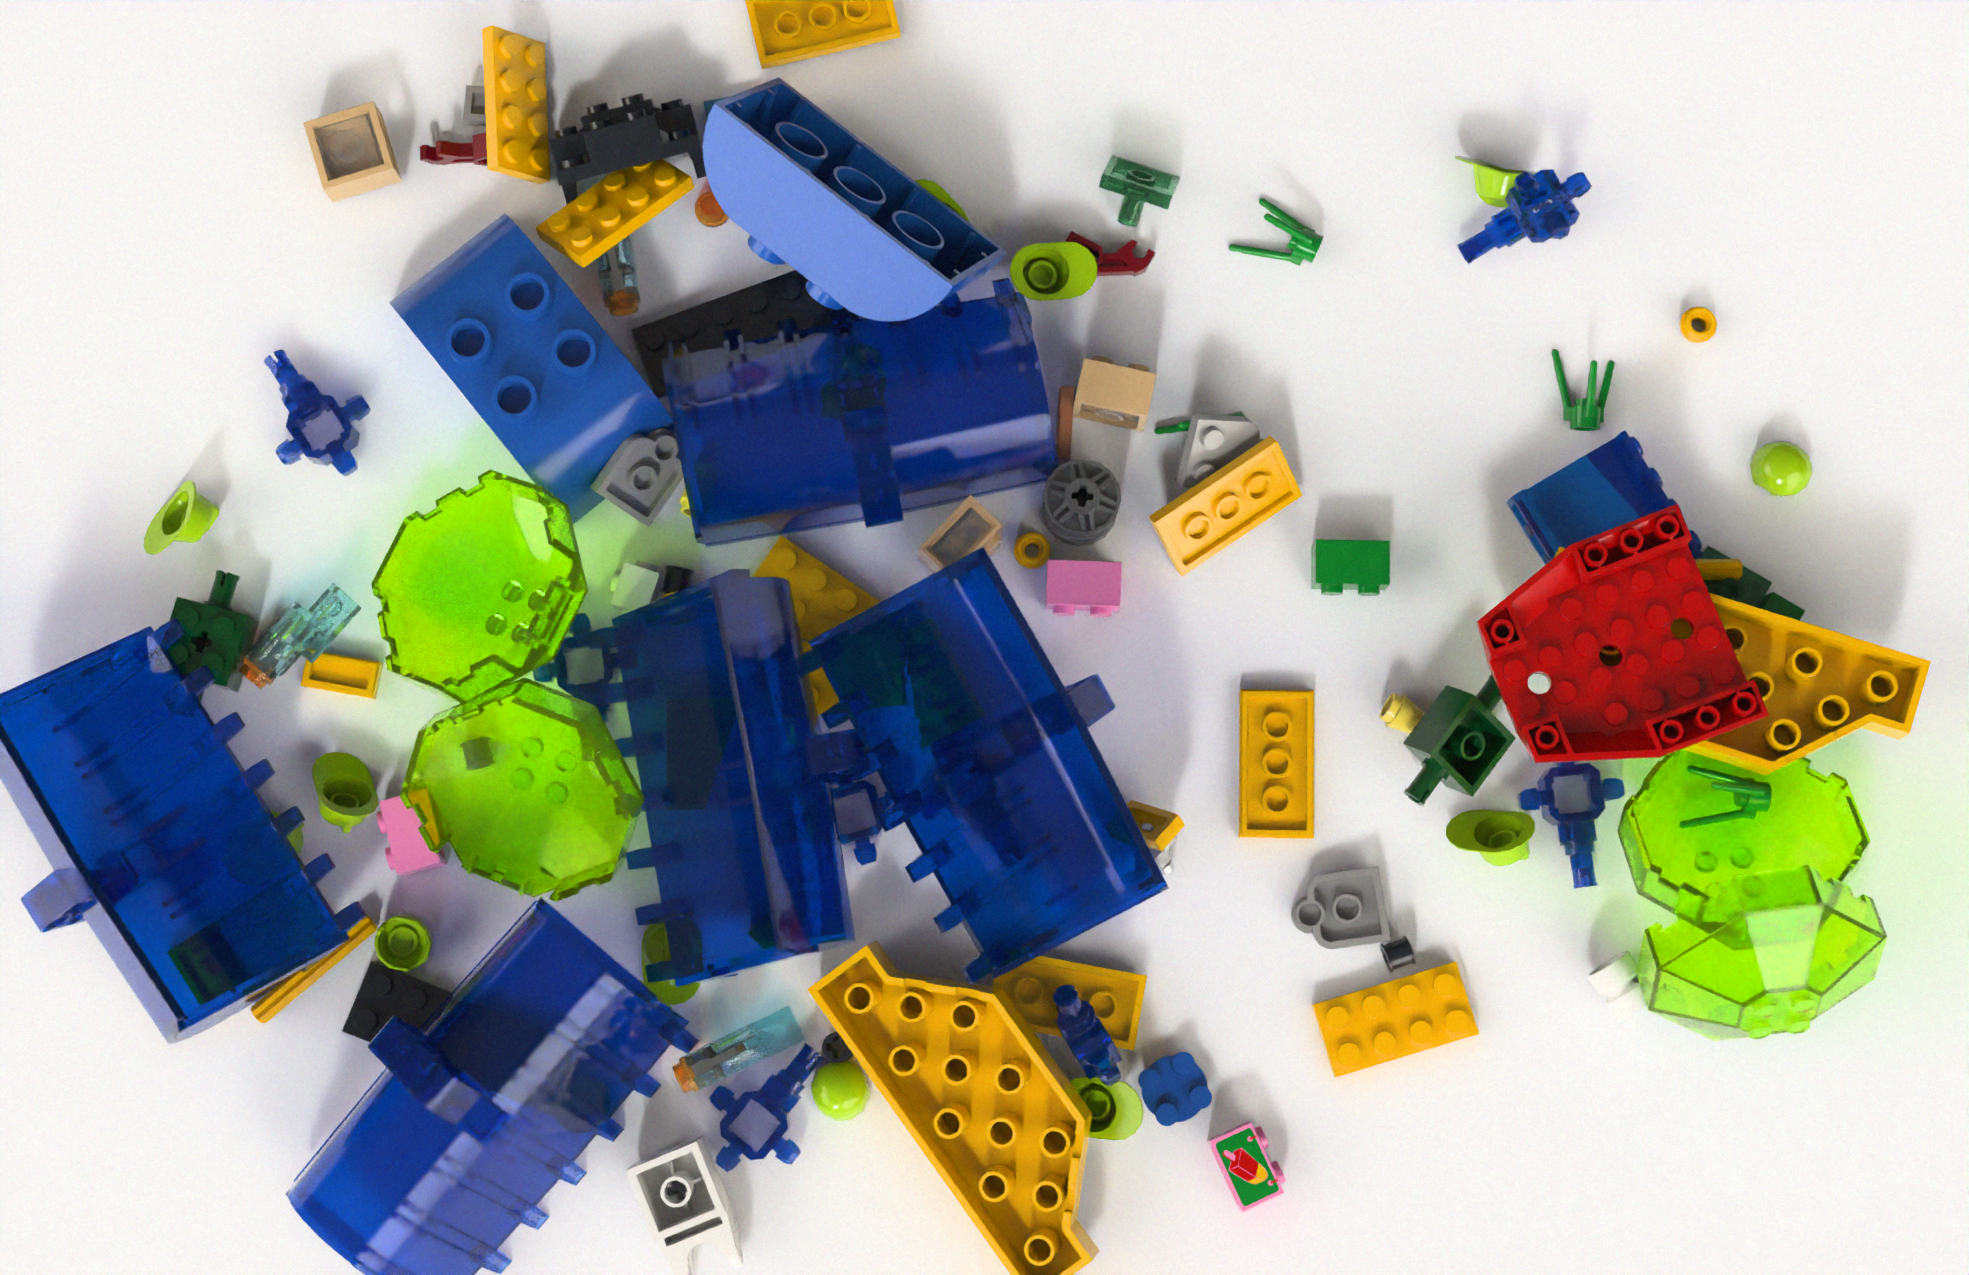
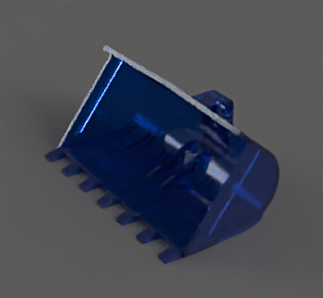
M1009 278L992 280L995 295L993 297L961 302L958 294L955 293L941 302L939 306H935L919 316L902 321L887 322L867 318L852 320L849 311L844 308L831 311L832 324L798 331L793 318L777 321L778 335L744 342L740 328L723 331V347L690 354L685 338L668 341L669 358L662 359L664 381L669 398L696 542L705 544L706 547L863 521L866 528L901 522L904 521L903 513L963 501L970 495L976 498L1047 482L1050 475L1060 465L1040 361L1031 329L1032 316L1024 296L1019 292H1015Z
M984 546L824 631L808 641L811 649L792 662L800 678L821 667L823 668L839 701L821 714L825 724L830 730L848 720L851 721L867 751L849 765L852 773L858 781L876 771L878 772L894 802L877 816L885 832L905 822L922 852L905 867L913 883L933 872L950 901L933 920L941 933L950 930L962 922L979 954L961 969L969 985L986 977L989 973L995 979L1169 889L1163 873L1089 729L1092 724L1116 708V705L1098 673L1067 686L1064 684Z
M731 569L612 619L613 626L587 632L590 650L617 647L622 682L597 687L599 704L626 702L632 736L606 742L609 760L636 757L642 790L616 797L619 815L645 812L651 847L625 853L628 870L655 867L661 899L659 903L636 908L635 912L638 926L665 923L671 959L645 966L648 983L675 980L676 987L728 978L738 976V973L824 952L856 942L832 785L862 779L869 769V761L863 729H848L822 734L789 580L778 577H751L749 569Z
M173 618L155 631H153L151 626L146 627L0 694V780L54 870L20 900L41 933L86 921L168 1044L181 1042L215 1026L263 997L299 970H302L303 973L308 971L349 940L350 937L347 932L367 916L358 901L334 914L316 885L336 867L328 853L322 854L307 865L303 864L287 838L306 820L297 806H293L276 818L273 816L257 790L276 773L267 759H263L245 771L227 744L246 725L237 712L231 713L214 724L197 698L215 680L214 675L208 666L205 665L184 678L166 651L185 633L177 618Z
M541 896L529 906L419 1028L393 1015L367 1046L386 1068L295 1177L294 1182L285 1195L288 1196L292 1207L302 1220L325 1243L364 1275H475L481 1267L501 1274L512 1260L498 1250V1248L520 1223L537 1230L540 1229L549 1216L537 1204L559 1179L575 1186L581 1181L587 1172L574 1161L596 1135L614 1142L624 1128L612 1118V1115L631 1092L635 1090L651 1098L661 1087V1084L648 1072L668 1047L672 1045L689 1054L699 1040L685 1028L689 1023L686 1018Z

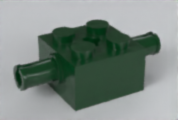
M216 570L215 580L208 601L199 603L181 597L176 598L155 666L156 669L178 676L180 680H183L173 713L195 719L198 717L197 713L205 687L212 685L234 692L239 691L259 625V621L249 615L234 612L230 608L240 576L229 572L226 574L221 570ZM205 641H213L211 648L205 647L203 649Z
M1492 674L1476 696L1446 685L1403 742L1422 762L1423 768L1408 788L1404 790V794L1416 804L1424 806L1425 801L1440 781L1451 789L1473 797L1516 739L1492 714V711L1502 699Z

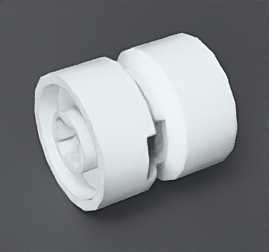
M1628 950L1611 958L1587 976L1597 993L1608 997L1605 1005L1618 1022L1638 1012L1658 997V993L1647 977H1639L1637 975L1640 967Z

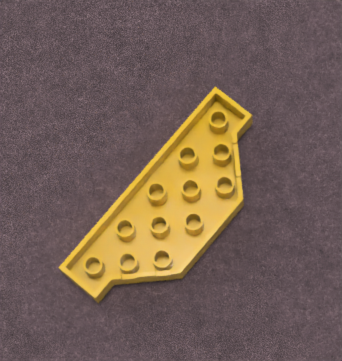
M1559 547L1554 558L1566 548ZM1709 593L1747 682L1755 681L1769 716L1691 745L1683 750L1767 776L1861 728L1899 740L1910 733L1931 661ZM1675 620L1671 624V632L1676 638L1687 639L1691 636L1692 629L1687 621ZM1604 647L1600 650L1599 658L1604 665L1612 667L1620 663V654L1615 648Z
M876 940L863 947L807 989L1010 1275H1073L1093 1261L1100 1250L1077 1220L1092 1112L1002 988L899 971Z

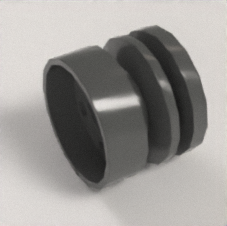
M1088 459L1070 460L1057 467L1047 479L1042 501L1043 520L1051 534L1063 543L1074 546L1092 545L1105 538L1115 525L1121 503L1119 483L1109 469L1096 461ZM1078 492H1084L1086 499H1088L1084 507L1078 506V500L1075 499L1078 496Z

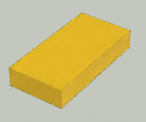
M308 649L300 685L312 689L376 700L383 663Z

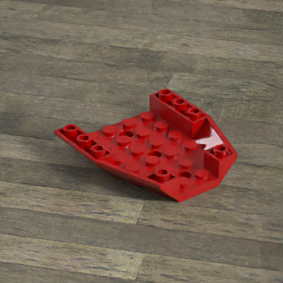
M1678 504L1569 545L1477 621L1491 673L1516 733L1535 763L1660 758L1769 716L1755 681L1747 682L1688 544L1692 540V536ZM1675 620L1687 621L1692 629L1691 636L1687 639L1676 638L1671 632L1672 622ZM1604 647L1615 648L1620 654V663L1612 667L1604 665L1599 658L1600 650ZM1534 674L1544 675L1549 681V690L1543 694L1532 692L1528 686L1529 677Z

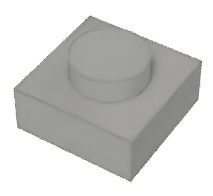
M466 85L463 114L465 125L486 126L484 86Z

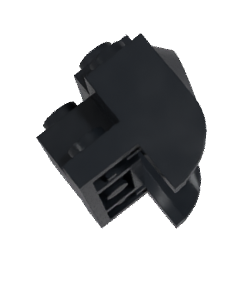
M640 93L621 98L623 105L609 109L607 102L586 107L588 115L580 117L583 127L579 131H577L576 126L556 130L557 138L550 139L549 143L557 168L555 171L559 186H562L567 205L578 197L577 181L683 153L689 154L697 179L705 177L703 148L691 103L683 105L680 98L661 103L662 109L654 107L652 98L644 100L643 94ZM660 130L668 133V141H662ZM588 150L590 161L584 162L583 156Z

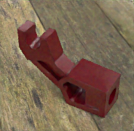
M486 132L473 135V143H455L439 140L436 141V147L422 145L420 146V160L437 165L474 163V165L487 166Z
M1073 231L1070 232L1065 240L1066 242H1076L1086 247L1094 257H1097L1095 259L1098 267L1097 276L1133 275L1135 277L1146 272L1156 252L1148 249L1143 258H1136L1133 255V251L1137 246V241L1133 239L1116 253H1103L1102 246Z

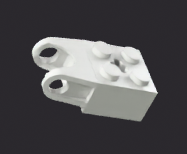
M703 1135L636 1162L626 1170L653 1240L657 1242L675 1275H694L692 1251L696 1245L701 1243H710L717 1246L733 1268L743 1265V1250L732 1206ZM675 1180L686 1186L685 1196L680 1191L674 1192L672 1190V1186L676 1183Z

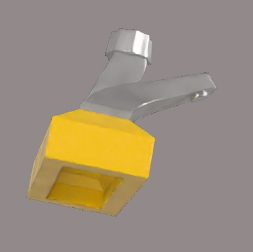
M1130 800L1110 822L1108 827L1114 836L1134 842L1139 847L1140 861L1134 884L1147 886L1155 868L1162 876L1173 872L1174 865L1170 859L1168 848L1177 839V834L1185 824L1178 814Z

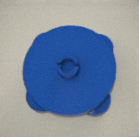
M1179 1052L1175 1055L1162 1057L1139 1074L1138 1084L1141 1087L1143 1101L1149 1111L1155 1115L1158 1123L1163 1126H1171L1175 1122H1182L1192 1118L1201 1109L1208 1107L1212 1101V1094L1208 1089L1203 1071L1195 1063L1193 1056L1187 1052Z

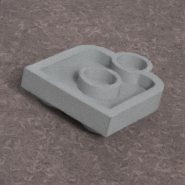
M1192 414L1176 482L1182 488H1192L1264 440L1260 438L1258 427L1244 416Z
M659 428L650 432L647 436L635 434L626 438L614 452L590 488L649 527L684 475L683 464L676 458L678 441L675 434L669 429Z
M1378 866L1316 876L1308 885L1307 896L1300 898L1292 908L1291 917L1296 928L1304 933H1313L1317 943L1324 948L1338 949L1391 941Z

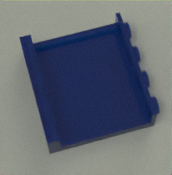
M1625 430L1614 439L1532 487L1516 493L1506 502L1545 565L1554 558L1559 547L1567 548L1573 543L1677 504L1674 499H1668L1662 490L1663 482L1658 472L1653 467L1649 468L1642 458L1643 449L1638 440L1633 436L1629 437ZM1690 529L1692 540L1688 546L1694 559H1699L1704 556L1700 550L1702 543L1697 534Z

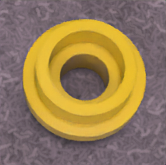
M1693 307L1682 315L1679 327L1682 335L1688 341L1703 343L1715 334L1717 321L1710 310L1704 307ZM1692 321L1701 322L1703 330H1694L1692 328Z
M1025 533L1015 543V559L1025 568H1040L1050 557V544L1039 533ZM1030 545H1034L1039 549V554L1036 557H1029L1026 555L1025 549Z

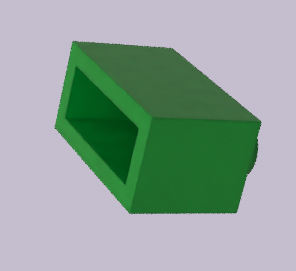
M1316 539L1312 544L1311 589H1321L1322 595H1342L1343 590H1358V595L1377 596L1380 595V590H1385L1390 585V541Z

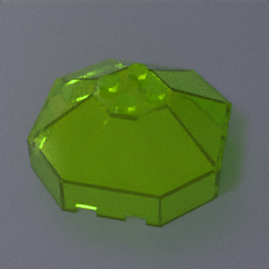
M488 470L479 475L478 481L480 484L465 491L458 487L435 500L437 508L423 515L416 511L405 517L371 583L373 595L381 600L382 611L377 613L381 638L389 643L391 653L385 657L387 670L419 688L465 706L480 700L555 659L588 593L568 505L542 486L493 470Z
M526 677L434 714L418 731L400 793V798L406 809L413 807L422 823L418 830L431 852L438 854L449 841L462 864L461 868L467 870V874L472 875L473 873L497 882L500 885L518 891L521 896L526 894L536 897L554 890L549 899L555 902L578 894L584 887L595 883L599 886L612 880L625 861L645 800L597 707Z
M1683 749L1665 755L1662 761L1658 760L1644 778L1639 791L1635 796L1631 795L1624 804L1617 829L1637 893L1734 949L1810 940L1861 867L1871 840L1847 780L1834 772L1829 777H1826L1809 768L1811 760L1806 757L1765 776ZM1692 765L1741 778H1754L1755 781L1769 782L1772 792L1769 810L1767 812L1757 811L1755 819L1739 818L1702 826L1680 828L1679 823L1681 821L1741 810V806L1734 804V792L1711 787L1712 782L1723 781L1689 773L1687 767Z
M1809 864L1730 875L1719 882L1721 893L1706 902L1705 897L1699 895L1675 910L1678 921L1663 929L1662 925L1656 922L1645 929L1636 970L1648 1011L1713 1041L1747 1037L1762 1039L1771 1034L1786 1032L1799 1034L1810 1028L1812 1020L1875 979L1886 944L1887 934L1873 898L1865 894L1856 898L1850 886L1833 877L1826 881L1822 880L1818 869Z

